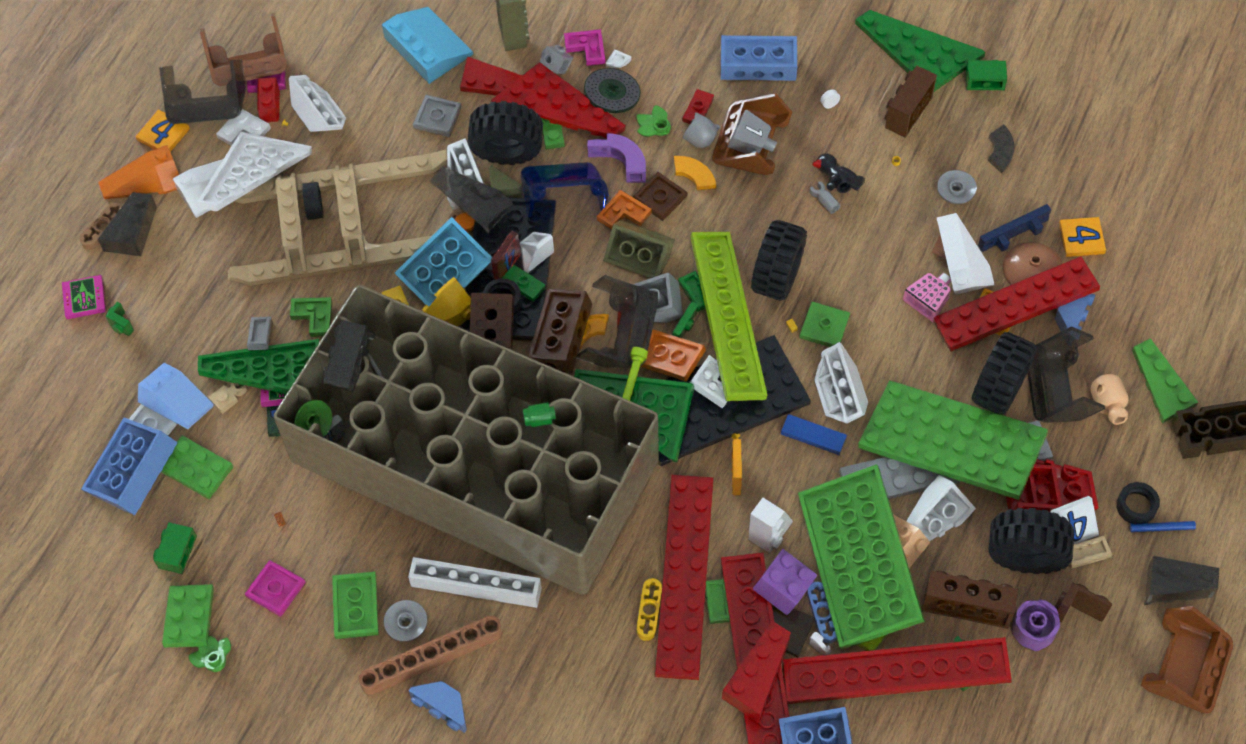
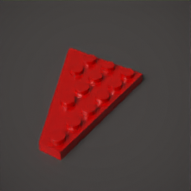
M540 62L491 100V102L496 101L497 103L507 101V103L516 102L518 105H526L529 109L535 110L540 118L550 120L549 123L559 124L577 131L578 128L591 132V135L602 136L606 139L607 133L620 135L626 128L625 124L595 104L591 99Z

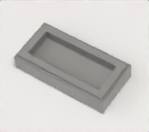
M251 317L247 341L248 350H266L269 348L272 327L271 317Z

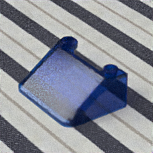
M592 163L527 166L521 171L520 177L528 217H532L534 203L542 201L546 196V188L589 185L592 194L598 197L600 210L602 211L607 205L609 196L607 184Z

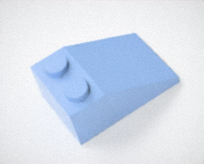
M166 363L160 365L138 384V403L186 429H189L213 408V403L181 371Z

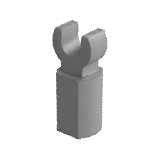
M818 182L820 190H815L812 186L810 187V194L813 197H817L818 201L830 214L839 210L840 203L829 191L825 190V185L822 182Z

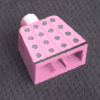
M927 273L905 289L903 301L933 322L934 317L940 313L949 299L951 289L947 285L951 282V278L945 273H942L938 278L931 273Z

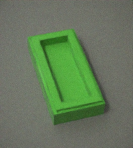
M724 579L706 581L705 592L709 623L730 622Z

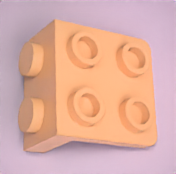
M894 515L910 568L930 544V541L918 527Z

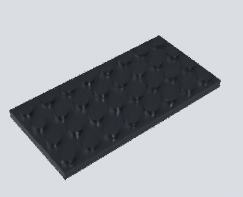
M478 196L473 239L494 260L466 287V292L470 298L471 293H483L487 284L502 278L507 273L506 264L504 265V256L507 252L509 256L513 249H515L512 266L515 265L524 271L519 243L532 232L551 234L553 237L556 200ZM512 255L509 258V266L511 264ZM550 256L528 273L544 283L546 289L534 302L521 294V307L514 314L513 339L533 340L546 298ZM501 290V291L495 292L494 294H512V293L509 292V291ZM488 313L489 320H494L496 318ZM466 320L460 328L470 332V320ZM490 330L487 333V337L496 338L495 330Z
M775 335L756 342L768 395L766 400L727 401L722 409L694 389L678 459L732 437L733 433L740 434L810 405L811 400ZM702 365L695 367L687 381L674 377L665 380L690 383ZM659 452L658 462L660 466L673 462Z

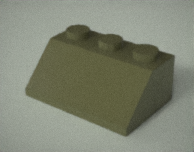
M619 220L613 224L603 261L653 278L662 274L670 258L675 239Z

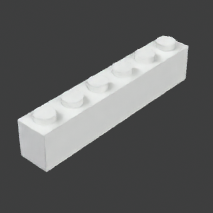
M413 557L408 576L411 587L535 608L538 607L542 589L540 578Z

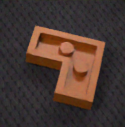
M619 190L597 215V221L611 230L613 224L624 217L641 226L651 215L652 209L624 191Z

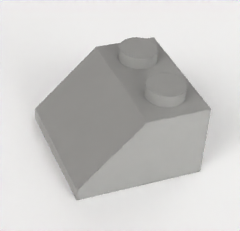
M669 272L633 284L636 319L638 321L667 323L683 316L679 282Z

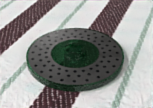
M604 68L592 72L587 77L584 84V94L594 107L602 108L604 112L623 113L637 105L640 98V87L630 74L619 69Z

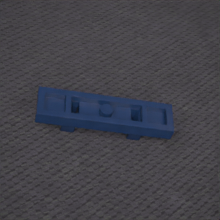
M1046 204L981 235L978 243L980 251L984 252L997 246L1003 252L1009 247V239L1029 229L1035 236L1042 233V223L1049 220V214L1052 209Z

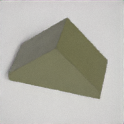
M492 165L489 167L492 197L521 198L523 196L521 184Z

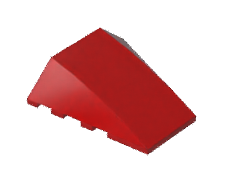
M1049 459L1045 461L1036 460L1019 500L1006 496L1008 510L1036 508V510L1043 509L1050 512L1053 509L1087 496L1092 498L1094 510L1099 508L1091 471L1066 464L1060 466Z

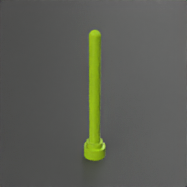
M640 347L632 348L630 356L633 363L622 397L630 401L640 365L647 359L648 351Z

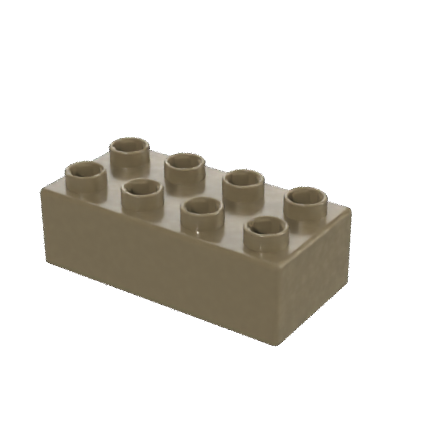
M361 285L354 288L274 413V419L291 462L581 595L588 593L659 460L658 415L656 412ZM368 353L371 355V357L373 358V360L375 361L376 365L378 366L379 370L385 378L378 376V374L376 373L375 369L373 368L372 364L366 356ZM310 400L325 402L331 409L332 418L338 414L343 420L345 435L334 443L323 438L317 423H314L309 431L296 426L295 417L303 404ZM549 402V407L554 406L556 419L552 420V424L538 427L525 425L523 409L528 408L530 405Z

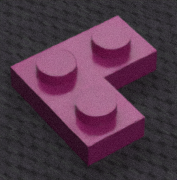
M601 29L564 33L566 53L585 51L587 66L605 64Z

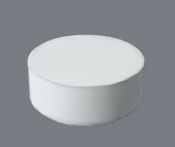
M828 90L822 95L820 102L825 108H832L839 102L840 95L836 90Z

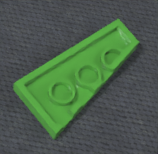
M1151 338L1133 347L1132 352L1141 373H1143L1146 379V386L1151 391L1155 408H1158L1162 423L1172 419L1178 410L1191 409L1197 406L1198 401Z

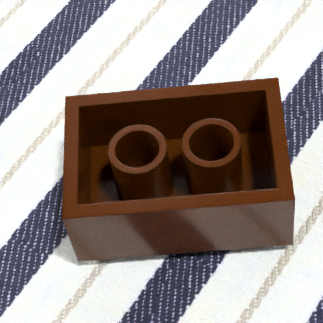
M917 65L913 71L908 72L905 83L899 85L896 90V96L894 98L891 97L887 103L886 108L888 111L884 118L886 120V129L904 138L908 135L933 98L936 74Z

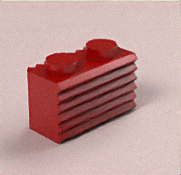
M275 77L259 78L257 89L258 115L265 122H278L280 120V90L277 79Z

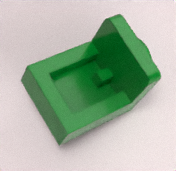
M116 302L114 306L109 308L105 317L115 332L130 336L134 329L130 321L122 317L125 314L122 304Z

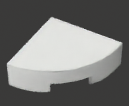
M614 50L606 62V67H624L630 63L631 56Z
M814 632L810 638L809 645L822 655H830L831 647L826 646L822 642L824 638L818 632Z

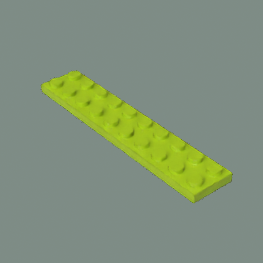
M692 232L690 238L725 400H766L768 396L731 234L730 232Z

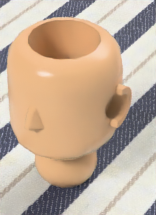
M1104 374L1097 377L1090 386L1094 406L1097 407L1101 414L1108 415V419L1112 424L1119 425L1124 423L1128 419V412L1125 407L1128 404L1129 398L1123 381L1115 374Z

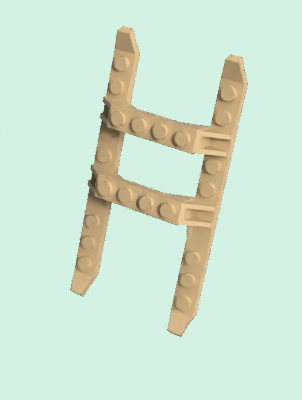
M447 150L359 165L351 163L347 167L335 166L334 169L295 174L294 172L289 176L282 177V175H278L277 178H271L241 196L235 202L243 204L277 198L282 244L286 259L232 266L228 270V280L253 286L407 261L431 236L382 244L368 243L362 231L356 186L433 174L447 164ZM318 182L320 191L336 189L345 250L306 256L298 195L303 194L302 184Z

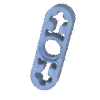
M813 582L807 590V597L813 617H815L818 633L824 638L823 642L833 643L837 640L823 584L821 582ZM814 589H817L818 592H821V602L817 603V595L812 594L814 592ZM822 607L826 608L829 611V615L827 617H820L817 614V610ZM829 622V630L834 631L832 633V636H829L827 633H825V623Z

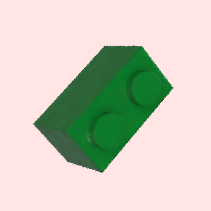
M968 60L965 71L967 90L1005 91L1007 83L1006 61Z
M168 523L167 528L162 531L160 546L155 549L153 560L158 569L183 574L197 538L193 528Z

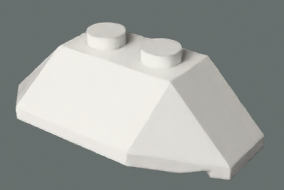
M306 75L290 76L291 106L309 131L342 129L346 117L328 92L318 84L310 81V78Z
M839 342L822 351L815 383L825 415L847 424L865 415L868 400L857 366L842 343Z

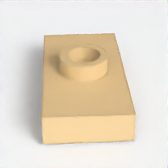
M1101 536L1074 544L1073 559L1069 564L1070 568L1073 569L1111 558L1112 552L1105 537Z

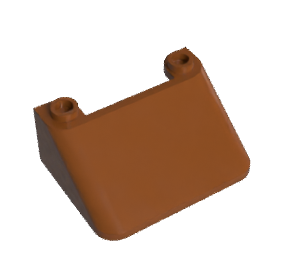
M777 94L734 102L728 108L712 155V161L717 165L761 175L773 174L775 163L770 159L766 160L768 150L762 148L760 153L746 154L727 146L745 110L750 111L770 125L771 130L768 138L772 139L776 127L784 128L789 124L792 115L791 109Z
M1193 606L1167 608L1162 625L1165 630L1172 633L1159 676L1156 673L1145 674L1141 686L1153 694L1201 713H1211L1215 707L1233 650V640L1227 632Z

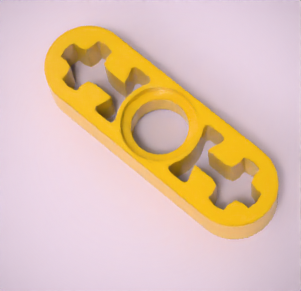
M654 578L646 580L642 588L637 635L643 641L652 640L657 630L662 584ZM651 586H655L656 589L653 599L649 598ZM646 605H653L656 610L653 614H646L643 608ZM646 620L650 621V631H648V634H644L642 630L645 628Z

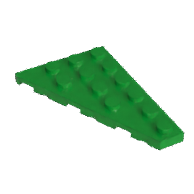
M868 10L855 20V24L907 73L913 71L917 65L936 74L934 92L964 72L968 60H981L985 57L986 52L982 49L872 10Z
M319 339L271 345L266 350L242 349L199 355L198 373L199 376L287 394L320 341Z
M575 369L574 373L575 378L619 397H623L629 376ZM637 377L630 401L657 413L659 452L671 461L677 462L694 385L693 383Z

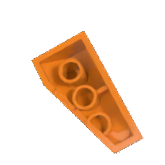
M168 145L145 153L102 179L98 184L104 199L123 198L132 194L146 196L147 193L155 192L166 194L177 190L173 178L178 176L179 173Z

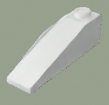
M223 159L189 169L173 178L177 191L196 218L210 211L198 208L197 201Z
M957 213L938 217L937 222L955 295L995 286L989 263Z
M938 475L926 488L906 522L918 527L926 538L931 541L936 537H942L952 527L960 526L976 508L952 481Z

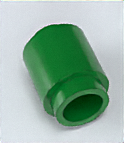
M549 402L530 405L528 408L523 409L526 426L550 425L552 420L556 419L554 406L549 407Z

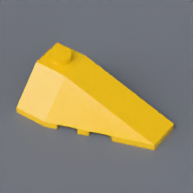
M453 277L434 294L437 298L430 306L425 305L422 309L423 312L459 326L466 320H470L471 298L457 279Z

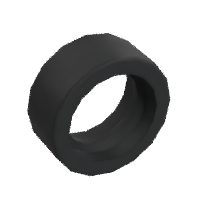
M319 183L302 184L307 220L323 218Z
M499 278L487 284L483 293L494 294L501 290L511 292L515 296L514 314L518 312L521 307L522 298L519 286L514 281ZM496 310L488 312L491 316L497 317Z
M1129 483L1122 489L1117 499L1116 508L1119 515L1131 524L1148 523L1154 518L1160 507V498L1153 487L1146 483ZM1135 493L1146 497L1151 505L1150 510L1143 514L1130 510L1126 505L1127 496Z

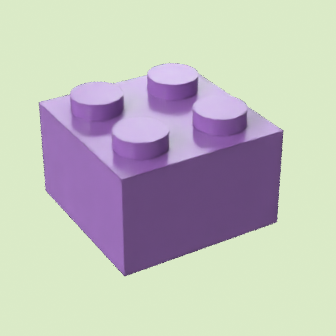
M782 549L753 587V590L784 614L788 615L815 580L817 574Z

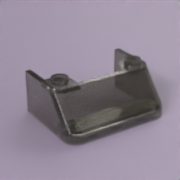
M242 59L230 60L232 80L227 84V95L192 98L191 90L187 85L175 84L173 66L159 67L167 120L172 124L237 118L241 114L246 92Z
M604 275L595 281L592 287L610 293L609 304L611 308L622 313L614 349L604 347L597 350L587 347L578 353L576 358L604 368H631L633 363L630 356L632 348L640 347L648 351L658 306V297L653 291Z
M1071 326L1035 345L1037 351L1027 374L1033 414L1036 420L1043 423L1076 422L1105 409V405L1085 397L1072 401L1067 368L1077 362L1079 356L1078 347L1093 340V335Z

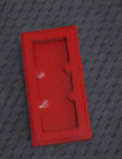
M696 89L682 118V122L691 124L692 119L695 117V112L706 117L714 100V94Z

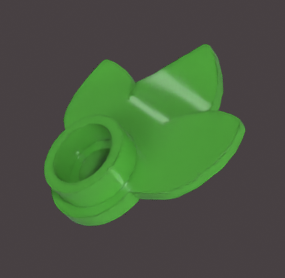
M655 105L652 115L637 114V122L641 126L637 132L645 137L653 135L664 136L670 132L671 124L667 120V112L663 108Z
M209 636L208 646H199L198 651L188 656L189 660L197 668L206 667V669L212 672L221 671L226 664L225 656L231 650V642L228 638L217 641L214 637Z

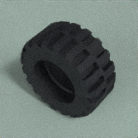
M507 101L485 103L477 107L470 115L468 146L473 154L479 156L482 160L486 159L488 162H496L501 165L522 164L525 161L532 160L539 154L542 147L543 122L535 110L529 109L523 104L518 105L516 102L507 103Z
M781 220L772 221L759 249L752 274L751 288L754 293L779 301L787 298L797 276L806 245L807 231L803 227Z
M1004 332L1000 339H998L982 369L972 394V401L991 412L1000 415L1006 414L1022 386L1037 351L1035 344L1013 333Z
M1036 508L1010 509L1005 513H999L991 522L989 555L996 564H1000L1001 567L1009 568L1012 571H1021V573L1026 574L1058 572L1061 569H1065L1072 562L1075 530L1070 521L1065 517H1060L1059 514L1054 512L1050 513L1048 510H1036Z

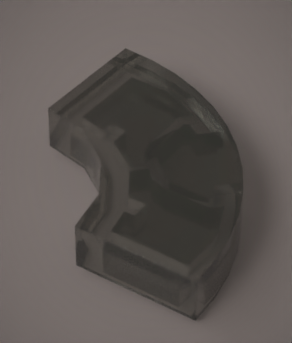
M1004 124L989 135V139L993 143L994 152L989 156L988 161L1001 173L1008 168L1014 154V140Z

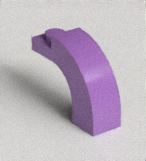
M607 133V140H588V157H612L618 159L626 168L627 183H646L645 158L641 149L633 141L624 136Z

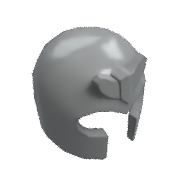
M695 112V117L685 131L683 139L697 148H706L714 141L720 126Z

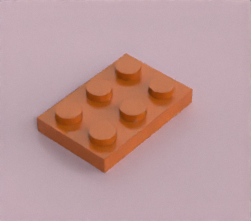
M653 329L641 347L648 351L646 361L640 367L687 381L705 353L706 348L702 344Z

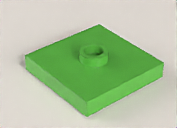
M811 302L800 338L828 347L839 342L841 343L850 312Z

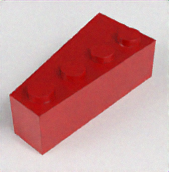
M774 621L767 627L722 691V699L757 723L760 722L790 641L791 632Z

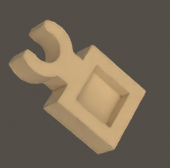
M231 383L229 388L223 385L208 398L223 414L238 402L236 396L244 395L247 392V388L244 385L237 389V386L240 384Z

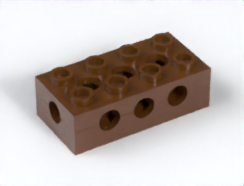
M548 288L528 354L529 358L561 372L573 373L592 308V302L586 291Z
M471 293L470 332L487 339V333L490 330H495L496 338L492 342L512 350L515 296L513 294ZM491 310L497 311V317L494 320L488 319V312Z
M940 570L930 571L922 611L1008 629L1015 614L1018 589L1013 588L1009 584L997 585L984 579H969L965 575L953 576Z

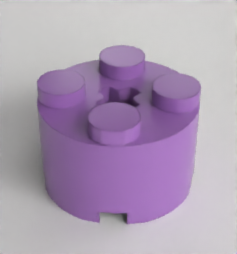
M1045 600L1026 601L1019 607L1012 624V634L1022 646L1028 649L1039 651L1046 648L1053 642L1060 628L1059 613L1051 603Z

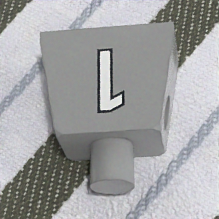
M745 110L727 147L746 154L760 153L762 148L773 152L777 142L768 138L771 130L770 125L750 111Z

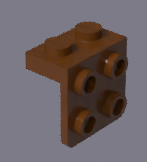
M1072 582L1068 592L1063 591L1055 608L1059 613L1060 623H1062L1070 606L1102 622L1109 612L1112 603L1106 597L1088 591V588L1084 585Z

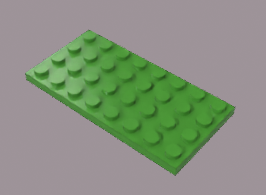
M889 380L858 443V447L1019 500L1047 437L1048 429Z
M876 464L799 492L800 503L839 647L843 650L925 622L879 466Z

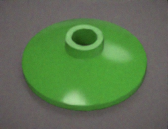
M310 400L298 410L295 417V425L309 431L311 426L317 423L324 437L332 424L331 409L321 400Z

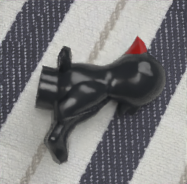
M821 154L812 164L819 171L828 175L830 182L827 183V189L830 191L835 188L839 193H846L851 188L858 191L865 183L866 178L856 175L846 167L840 166L837 163V159L831 154Z

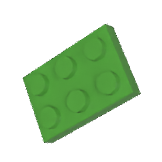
M182 435L161 472L205 498L210 499L234 466L231 462Z
M376 572L333 575L335 639L379 635Z
M212 584L169 586L162 641L164 648L208 646L214 593Z

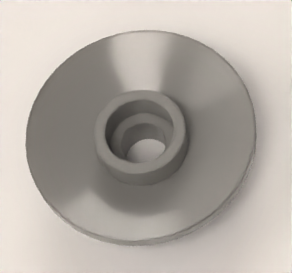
M951 170L939 178L937 190L945 201L952 204H964L975 196L977 185L970 174L960 170Z
M402 600L394 603L389 607L384 616L386 632L391 638L401 642L415 640L422 635L427 626V614L424 608L419 603L411 600ZM409 621L410 625L403 626V623Z

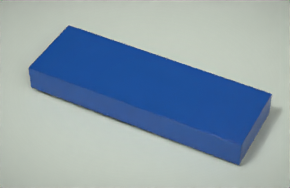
M788 414L781 430V435L840 455L847 438L846 434Z

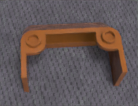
M271 13L275 32L269 33L264 37V50L228 58L222 46L214 45L209 47L205 29H200L211 78L216 85L226 86L280 74L285 71L287 62L275 13Z

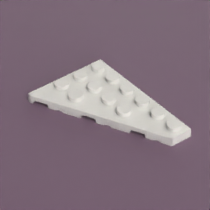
M240 132L198 199V208L217 212L311 155L312 146Z

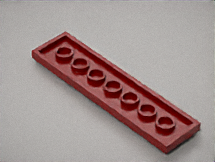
M1082 256L939 314L934 317V323L951 352L1100 290V285Z

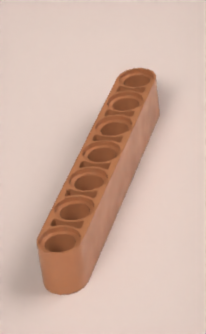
M495 616L484 617L367 668L359 675L361 688L368 695L379 693L493 643L502 636L500 620ZM489 626L497 627V629L492 632L486 630ZM472 634L477 636L474 640L466 639L469 635ZM451 643L457 644L454 649L446 648ZM430 652L437 653L433 658L426 657ZM409 661L416 662L413 667L406 666ZM389 670L396 671L392 676L385 675ZM368 679H375L372 685L365 684Z

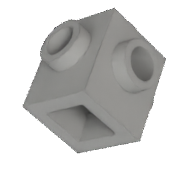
M560 45L547 46L542 51L539 62L555 74H565L573 57L566 53L565 48Z

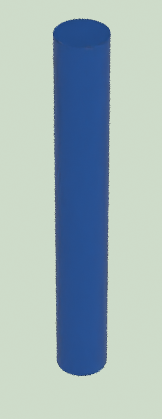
M1195 521L1130 524V532L1196 529Z

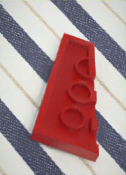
M467 57L460 90L497 96L522 75Z

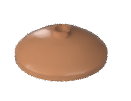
M1036 242L1021 243L1013 247L1006 254L1003 262V274L1007 282L1012 285L1061 265L1062 261L1053 249L1044 244Z

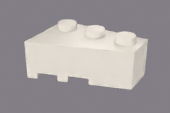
M466 138L448 145L447 200L452 209L455 210L477 201L478 196H489Z
M762 498L750 515L748 540L770 553L773 548L777 549L783 541L782 536L793 521L784 510Z

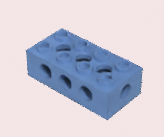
M721 35V80L796 81L797 36Z

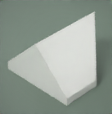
M532 232L519 243L522 252L523 268L526 273H529L554 253L553 237L551 234Z

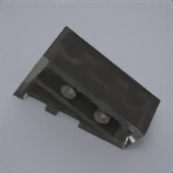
M133 192L98 238L104 252L134 256L142 255L157 209L151 194Z

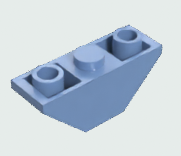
M1089 294L1058 308L1055 321L1067 343L1071 344L1074 337L1078 338L1082 329L1079 326L1080 321L1085 322L1089 312L1085 309L1087 305H1092L1096 295Z
M443 681L414 686L408 690L411 702L420 708L422 706L426 707L434 718L438 720L440 718L447 721L446 724L454 731L459 729L463 733L466 732L467 727L460 692Z

